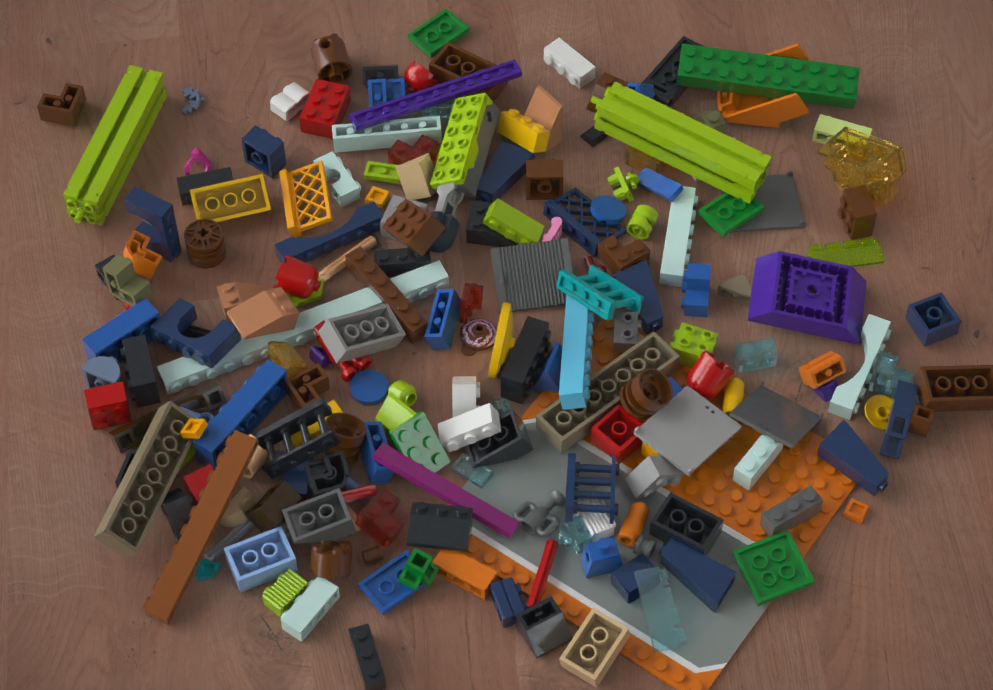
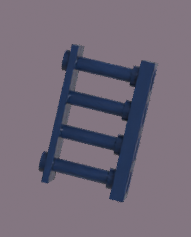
M568 453L565 522H573V514H577V512L610 513L609 524H614V516H618V504H615V475L619 476L620 464L616 463V455H612V465L580 464V462H576V453ZM579 472L611 473V478L579 477V475L575 474H579ZM579 485L611 486V492L583 491L575 487H579ZM578 498L610 500V505L578 504L574 500H578Z

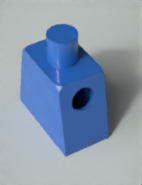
M600 538L596 542L588 543L580 560L586 578L611 573L623 566L615 538Z

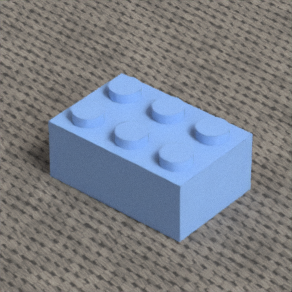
M281 526L224 548L226 561L240 593L277 579L282 572L288 571L289 568L295 572L298 571L295 555Z

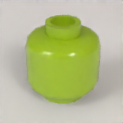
M398 380L391 384L388 389V395L392 393L408 407L412 406L416 401V389L405 381Z

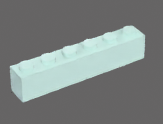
M440 116L390 120L357 132L352 123L332 125L334 153L442 143Z
M683 186L684 190L671 202L659 284L682 286L683 272L687 270L684 269V266L688 265L690 254L686 253L687 250H691L692 239H689V235L693 236L694 225L691 224V221H695L696 210H693V206L697 207L698 196L695 195L696 188Z

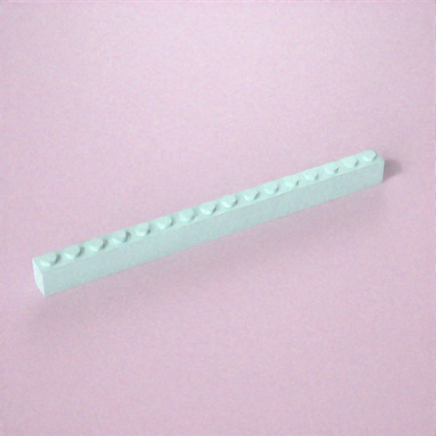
M440 260L390 279L410 303L436 293L437 289L449 288V276ZM367 287L299 313L294 330L245 340L241 336V341L212 369L184 356L157 366L159 378L167 395L177 393L189 386H195L205 380L214 379L218 375L232 372L239 367L250 365L260 359H266L271 355L287 351L289 348L303 345L310 340L316 339L317 334L313 331V327L323 320L326 322L330 318L384 305V303Z

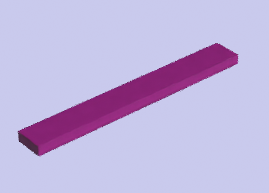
M382 443L372 456L373 460L450 505L473 508L474 519L509 539L519 527V521L385 443Z

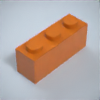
M441 549L433 560L434 565L439 568L436 575L483 600L489 595V585L497 582V571L492 566L484 565L473 556H467L460 551Z

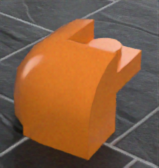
M133 230L124 247L123 257H127L133 262L135 274L151 281L162 260V256L146 248L150 237Z

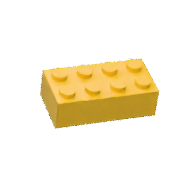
M263 174L190 190L196 220L211 219L220 222L271 210Z

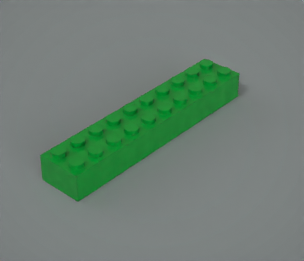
M682 44L676 85L776 99L797 93L805 103L854 109L857 100L860 67Z

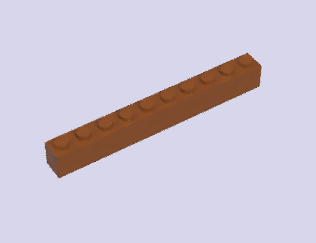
M237 430L234 431L233 435L228 436L225 443L227 447L224 453L221 452L216 461L218 465L215 471L211 470L207 479L209 481L207 487L202 488L198 497L200 501L197 506L194 505L189 514L191 518L188 524L185 523L180 532L182 536L179 542L174 543L171 550L173 554L170 560L165 561L162 567L163 574L160 579H156L152 589L154 592L152 596H148L144 602L143 608H145L146 616L169 625L258 447L257 439Z

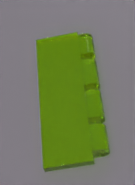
M875 237L862 238L861 245H859L858 239L843 241V247H841L840 242L825 243V250H823L822 244L809 245V252L806 253L807 257L852 267L884 263L880 243H876Z

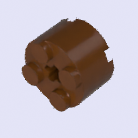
M329 540L320 541L311 546L310 572L314 571L315 576L336 579V575L342 574V578L351 574V542Z

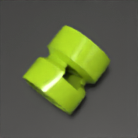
M638 205L627 225V232L636 239H647L658 219V213L650 206Z

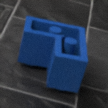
M688 263V269L684 270L682 293H685V297L681 298V308H684V316L707 317L711 264Z

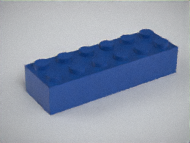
M269 359L257 368L256 373L245 381L244 386L233 394L232 399L220 408L219 413L214 418L208 421V426L200 438L193 440L199 463L204 466L211 464L215 471L218 465L216 463L217 458L226 447L225 443L228 436L233 435L235 430L246 435L254 432L287 395L285 380L288 379L287 370Z

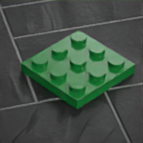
M788 530L732 551V556L758 606L815 584V580Z

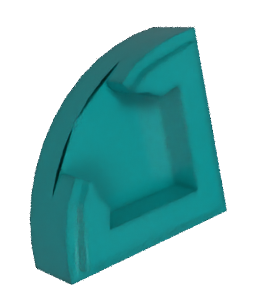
M201 559L196 580H207L215 576L221 569V563Z

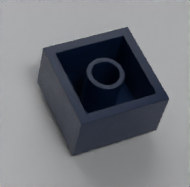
M255 125L242 138L246 163L271 178H274L286 166L284 142L279 137H275L267 130Z
M942 292L908 305L905 317L924 347L958 334L961 324L960 318Z

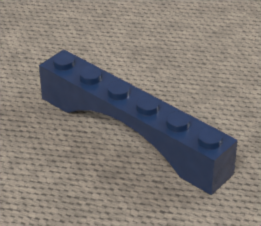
M372 201L358 207L347 223L329 234L313 238L290 237L274 244L276 256L280 263H286L285 255H290L304 262L312 261L323 254H328L332 250L346 246L350 242L362 239L368 234L381 230L380 222L383 214L376 203Z

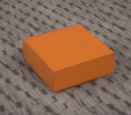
M851 498L843 513V517L861 525L870 506Z

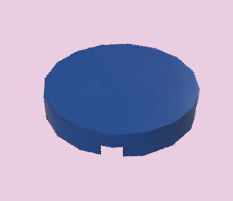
M603 195L592 200L590 212L598 221L602 222L604 220L607 221L606 224L612 225L619 224L624 220L627 209L620 200Z
M376 370L361 371L351 380L350 391L352 398L362 405L379 404L388 395L389 384L387 378Z

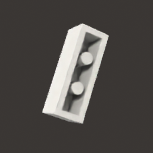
M557 38L544 48V61L546 64L556 69L572 85L581 89L595 79V66L561 38Z
M488 403L439 423L438 432L441 445L448 452L501 432L498 411Z

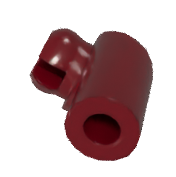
M586 256L584 258L585 266L588 272L590 265H596L594 263L592 256ZM605 265L596 266L605 273L607 272Z

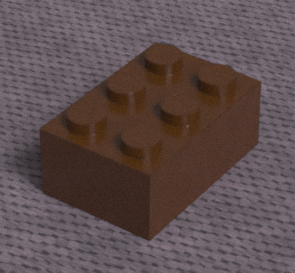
M405 198L398 205L392 216L386 220L382 228L397 241L423 256L446 227L432 214Z

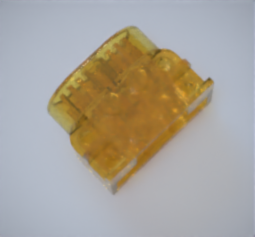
M848 127L840 130L817 151L818 154L827 157L824 160V166L832 171L834 182H836L837 187L842 193L844 189L865 185L874 207L886 205L897 196V180L907 171L902 146Z

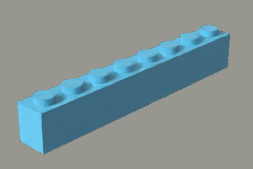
M566 295L559 398L563 410L585 408L587 399H590V392L587 386L591 385L588 373H591V363L589 360H592L591 347H593L591 335L594 334L592 325L594 323L593 311Z

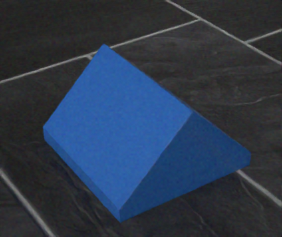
M556 342L546 356L532 388L533 391H559L562 346L560 343Z

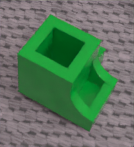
M414 548L397 582L414 591L417 590L420 583L430 587L439 568L432 562L433 557Z

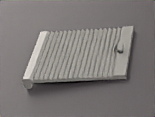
M687 385L672 398L668 405L656 412L642 426H637L634 430V435L687 476H690L696 468L742 429V426Z

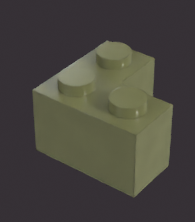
M118 254L102 268L110 294L132 307L145 298L149 300L153 296L150 282L135 274L134 264L129 258Z

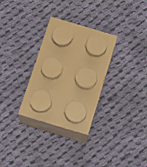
M593 607L559 658L561 667L597 688L629 639V628Z

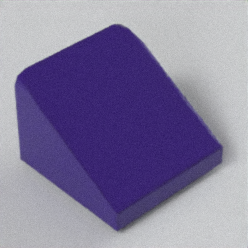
M831 380L813 390L823 401L828 402L832 399L838 383L835 380Z

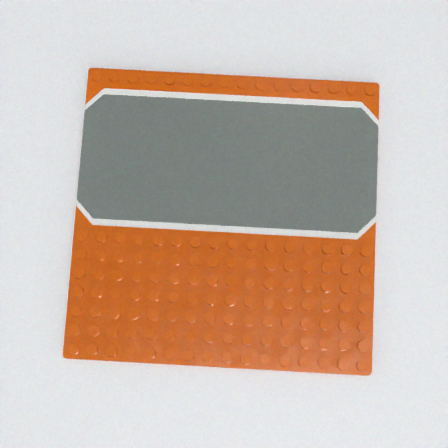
M603 318L594 329V334L591 335L593 347H591L592 360H589L591 363V373H588L590 377L622 355L613 353L614 318L612 320H605ZM637 332V336H641V340H643L645 336ZM679 364V369L668 377H672L684 389L687 386L686 377L691 368ZM724 388L715 398L706 399L722 412ZM542 391L521 416L534 450L516 460L479 467L462 489L513 518L514 511L526 501L534 503L537 507L544 506L550 500L549 493L552 489L558 490L566 498L568 453H576V462H580V464L612 465V458L591 441V433L561 454L536 429V415L560 399L559 391ZM744 393L743 401L748 397V395L745 394V393ZM649 417V418H647V419H644V420H642V419H638V420H639L642 424H644V423H645L648 419H650L651 417ZM737 421L742 426V429L696 468L690 476L685 474L681 478L680 483L675 486L665 485L659 487L655 491L656 494L651 498H635L625 480L647 458L641 454L642 445L620 463L619 476L615 475V504H618V516H614L616 523L614 535L607 539L615 538L623 565L637 557L638 555L633 553L634 547L622 545L618 542L617 536L631 504L637 502L645 503L650 513L640 535L645 536L648 540L653 539L656 541L654 552L649 561L662 574L661 583L657 587L630 604L624 600L611 584V573L586 578L580 560L586 545L591 542L575 514H573V522H565V504L563 506H555L549 512L550 515L559 518L560 526L548 537H542L538 533L534 536L529 535L519 524V527L509 539L473 518L468 552H460L467 556H473L484 565L492 566L497 571V577L501 580L512 577L515 584L519 583L522 593L529 597L546 542L554 539V541L558 542V548L541 601L552 596L561 609L565 620L577 628H580L594 607L629 628L630 637L620 651V655L676 690H709L772 603L771 601L761 606L757 605L732 556V551L768 538V535L760 527L762 513L811 485L823 499L821 511L788 530L804 558L857 484L817 455L819 444L824 438L810 431L793 448L783 444L782 451L748 491L732 481L734 468L762 434L741 421ZM579 472V474H575L579 475V477L611 478V473ZM579 485V487H575L583 491L611 492V486ZM670 492L724 519L722 532L707 554V557L735 570L736 577L735 582L716 613L711 611L660 564L661 555L659 552L665 542L649 534L650 522ZM578 498V500H574V502H579L580 500L582 501L583 499ZM603 500L606 505H610V500ZM531 508L527 509L521 517H525L532 511ZM547 521L542 530H545L552 522Z

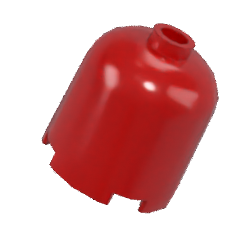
M285 255L287 261L286 263L281 262L275 277L278 280V284L274 285L273 289L282 287L287 295L299 299H307L314 291L318 292L321 281L318 280L319 272L317 268L290 255Z
M707 350L703 351L687 374L686 382L690 388L705 399H713L721 392L735 372L724 361H721V363L717 362L714 359L715 355Z

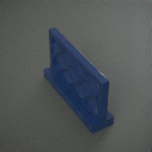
M576 187L555 200L550 198L545 201L543 215L550 221L554 217H560L562 219V231L593 257L597 256L598 243L601 242L596 236L608 238L614 235L618 239L627 232V229L621 224L610 225L606 224L607 221H596V218L592 216L590 211L583 210V206L591 207L592 200ZM576 195L580 201L570 200V197ZM559 204H566L567 209L562 208ZM570 205L580 206V210L570 209ZM570 214L580 215V219H575ZM583 216H591L593 221L583 220ZM583 225L593 226V230H588ZM596 226L606 227V231H597ZM609 228H616L618 232H609Z

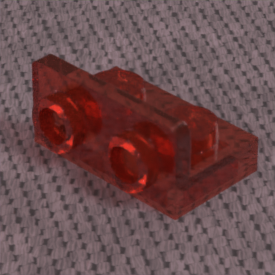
M465 282L460 301V323H466L468 316L472 317L473 309H482L484 286Z

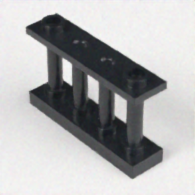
M323 398L253 434L257 438L258 444L264 450H267L269 462L263 465L262 469L271 479L341 443L337 435L332 430H328L325 417L333 413L331 407ZM318 422L321 435L311 440L308 426ZM301 431L304 444L294 449L291 436ZM284 440L287 453L277 458L274 445Z

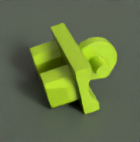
M618 166L614 168L615 174L607 179L612 188L619 185L622 186L613 191L616 199L621 201L627 198L631 202L634 200V197L629 187L636 189L640 179L637 174H631V172L626 173L627 177H624Z

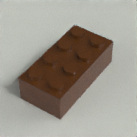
M448 42L429 63V71L434 75L432 79L434 81L438 80L442 84L496 66V64ZM508 81L465 96L486 93L494 101L507 86Z
M993 365L921 366L913 377L914 384L918 385L917 396L919 404L933 409L935 412L993 410Z

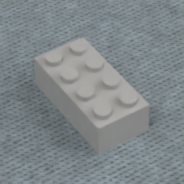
M388 304L327 319L318 331L336 363L395 348L406 335Z

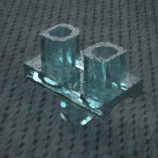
M581 515L573 516V522L564 521L562 523L563 527L558 528L557 542L559 544L565 543L566 547L572 543L577 554L582 553L583 547L588 543H592V536L588 530L582 533L578 532V529L584 527Z

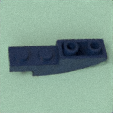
M898 380L879 451L880 455L899 459L908 432L918 385Z

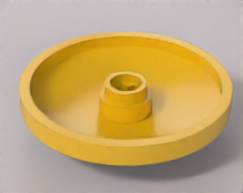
M503 302L487 376L490 379L497 377L505 363L509 349L514 347L515 338L512 337L513 314L511 303Z

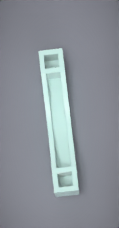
M871 314L868 315L861 333L865 362L852 379L836 387L830 401L829 413L848 420L851 419L852 414H857L860 403H858L859 398L863 399L867 388H864L865 384H870L873 376L871 371L872 369L876 370L879 363L878 354H883L886 346L883 343L890 338L892 332L889 329L891 321Z

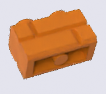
M829 351L808 362V364L800 366L799 372L802 382L816 389L846 373V367L841 355Z

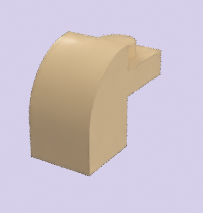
M243 487L233 497L219 524L225 527H235L247 520L244 513L256 501L248 489Z

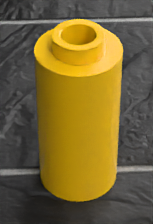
M731 378L724 388L723 412L728 416L733 409L743 402L744 382L739 378ZM729 416V417L732 418L734 421H736V422L739 421V420H737V419H735V418Z

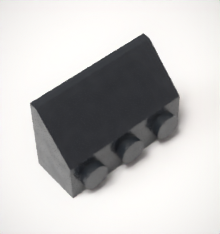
M413 502L406 546L468 552L473 523V508Z

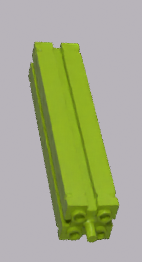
M129 65L127 73H125L67 185L68 188L63 193L68 217L74 219L75 223L80 224L83 218H86L91 224H104L105 217L108 216L163 106V101L167 98L166 87L163 86L165 81L162 72L153 70L144 72L141 67Z
M616 81L612 87L606 89L603 99L593 95L590 102L596 104L597 109L594 116L595 129L604 131L605 134L738 199L741 198L748 204L751 203L758 188L760 189L766 179L771 156L762 154L761 151L628 87H623L622 84Z

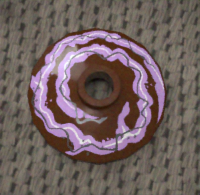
M472 319L461 327L460 338L465 346L473 350H485L494 345L497 329L491 322L485 319Z

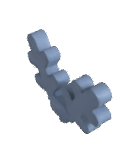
M189 87V89L184 88L182 90L184 97L190 99V105H183L184 108L181 110L183 115L187 113L193 114V109L198 111L201 101H205V98L200 96L198 89L194 91L192 87Z

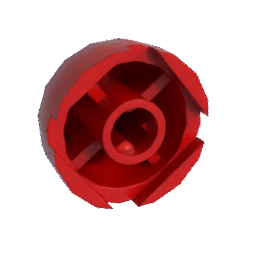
M415 61L409 64L404 73L405 83L408 85L406 89L411 93L439 85L440 83L438 80L434 81L432 79L434 75L419 63L416 66Z

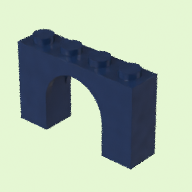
M134 187L124 199L126 211L150 223L142 221L135 230L150 237L147 249L172 262L175 257L180 255L182 250L173 204Z
M179 298L150 326L152 338L156 343H161L172 351H177L186 358H191L200 365H205L212 369L241 341L240 333L234 324L223 319L210 333L203 337L188 338L183 336V332L197 319V314L193 304Z

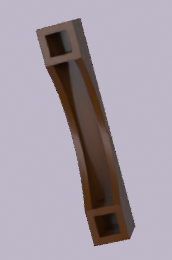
M360 246L346 254L347 270L357 281L368 286L384 304L390 306L406 333L407 339L413 344L425 337L428 322L366 251Z

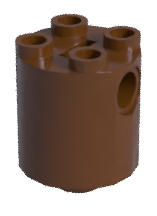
M336 33L313 40L311 43V55L318 79L339 84L348 80L352 74V66L344 41Z

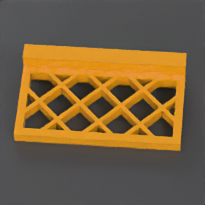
M322 160L288 172L286 169L279 171L287 229L295 238L302 236V231L333 221L325 168ZM320 169L316 176L311 175L313 170ZM301 174L304 175L299 182L295 181L294 177ZM308 177L313 179L309 186L304 185ZM320 182L322 185L318 191L313 189L316 183ZM300 188L306 189L301 197L297 195ZM310 192H313L315 195L311 201L307 200L306 197ZM320 196L324 197L322 203L320 205L315 203ZM305 202L308 204L303 211L299 210L301 204ZM312 206L317 208L313 215L308 213ZM322 210L326 211L327 216L318 218ZM305 216L310 218L306 224L301 225Z

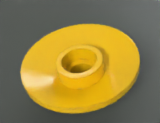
M875 395L869 398L865 404V415L868 421L874 427L885 431L888 422V415L893 401L891 398Z

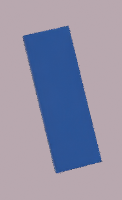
M646 167L638 175L640 181L637 185L671 202L684 190L681 184Z

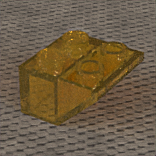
M268 342L269 351L267 354L270 360L287 370L288 378L309 368L289 342Z

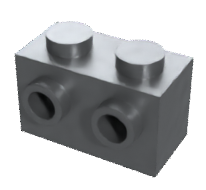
M615 311L614 354H623L641 341V336H637V331H641V320H638V312Z

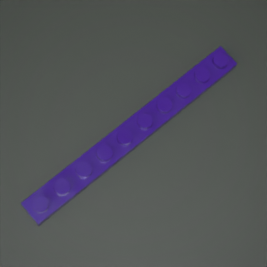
M514 59L349 114L350 121L357 132L522 77V70Z

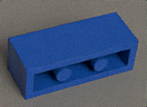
M437 289L425 333V338L433 350L451 349L463 303L455 289Z
M364 422L366 432L360 452L369 483L388 484L394 471L372 459L373 454L382 443L388 445L382 423Z

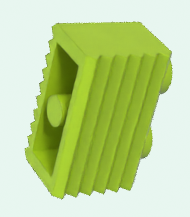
M289 568L288 571L282 572L278 576L277 582L274 585L268 586L264 590L262 595L263 603L281 618L282 614L294 605L296 597L306 591L309 582Z

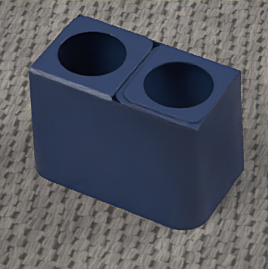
M642 553L611 573V584L624 600L630 604L657 587L661 583L662 574Z

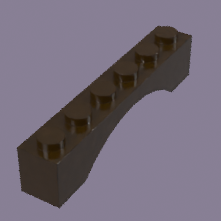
M213 382L173 401V403L179 407L181 406L201 414L227 403L221 386ZM157 410L108 432L115 449L122 454L141 444Z

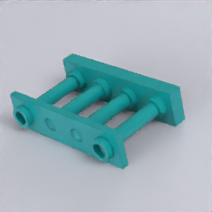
M593 264L589 266L588 275L577 277L566 269L560 270L556 288L605 320H612L614 310L623 307L640 314L644 298Z

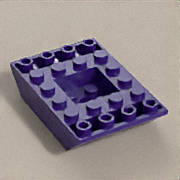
M782 251L760 256L755 261L747 321L860 345L867 281L852 266ZM807 289H813L816 294L809 293Z

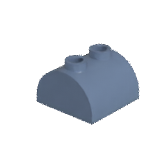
M105 356L95 357L87 361L81 368L87 389L122 382V373L118 365L119 361L114 357Z

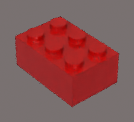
M316 79L299 118L301 132L333 139L332 125L342 123L351 101L350 86Z

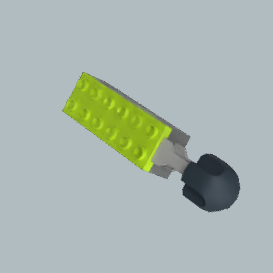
M486 93L455 99L430 182V186L439 195L436 209L430 212V214L446 227L430 246L431 252L443 253L452 247L460 225L454 217L457 205L463 199L476 196L500 112Z

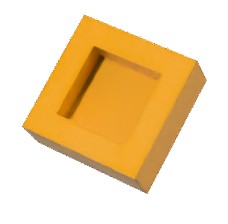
M372 186L365 198V204L374 201L378 208L382 209L390 196L389 191Z
M189 418L180 434L183 438L199 439L208 423L205 419Z

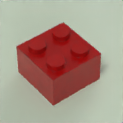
M123 381L84 390L93 430L124 425L132 421Z
M618 404L591 428V441L611 458L612 455H616V462L620 464L642 445V440L634 435V430L637 426L640 427L643 424L638 419L630 416Z

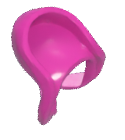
M194 148L191 152V157L184 167L185 176L190 175V169L194 161L202 166H206L204 172L212 171V163L199 148Z

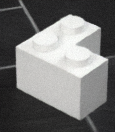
M476 376L453 377V417L480 407V405H476V398H480V382H476Z

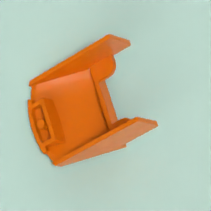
M794 44L765 54L810 61L800 44ZM724 91L717 92L719 111L728 123L780 128V122L809 113V109L797 93L776 99Z

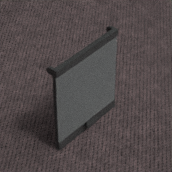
M788 171L787 174L767 175L754 196L765 206L764 211L732 232L804 228L805 221H803L793 172Z
M568 238L490 249L499 313H501L503 302L511 303L512 312L566 304L567 294L556 288L560 270L566 269L573 274Z
M762 381L759 388L733 409L729 416L756 429L757 432L793 448L822 420L824 413L821 412L820 416L764 387L765 382Z

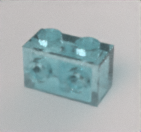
M773 337L735 344L734 360L738 372L776 366L778 351Z

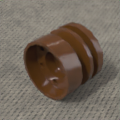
M198 219L186 227L184 239L188 259L192 265L208 269L219 265L225 259L226 248L222 227L219 223L211 219Z
M647 368L641 371L630 381L626 382L620 390V401L625 411L630 416L642 420L651 417L658 410L668 405L673 396V389L669 379L663 372L654 368Z
M338 412L329 415L326 419L328 430H332L341 440V443L324 451L321 455L343 450L347 464L354 463L359 457L366 432L364 422L355 415Z

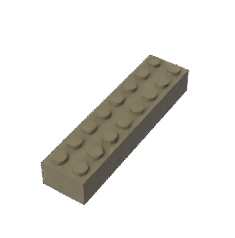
M652 332L590 377L591 385L587 386L590 392V399H587L585 408L563 410L560 399H558L536 415V429L562 454L590 434L591 428L618 404L622 406L620 390L626 382L647 368L657 369L668 377L679 369L680 356L655 332Z
M171 401L158 408L93 536L126 559L138 553L194 440L183 438L180 432L189 418H196Z

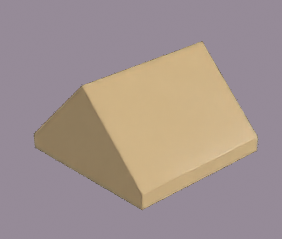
M429 153L396 166L407 199L427 198L436 192L430 186L434 166Z

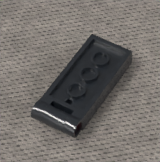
M685 36L677 42L646 79L640 83L654 85L655 96L653 100L669 108L674 105L688 88L687 86L676 85L682 44L703 46Z

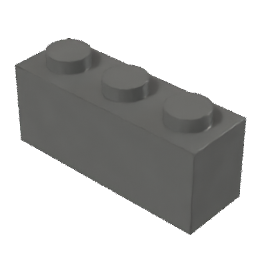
M810 485L763 512L760 527L768 537L790 530L821 511L823 499Z

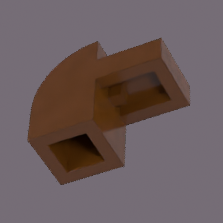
M916 403L908 431L926 437L935 410Z

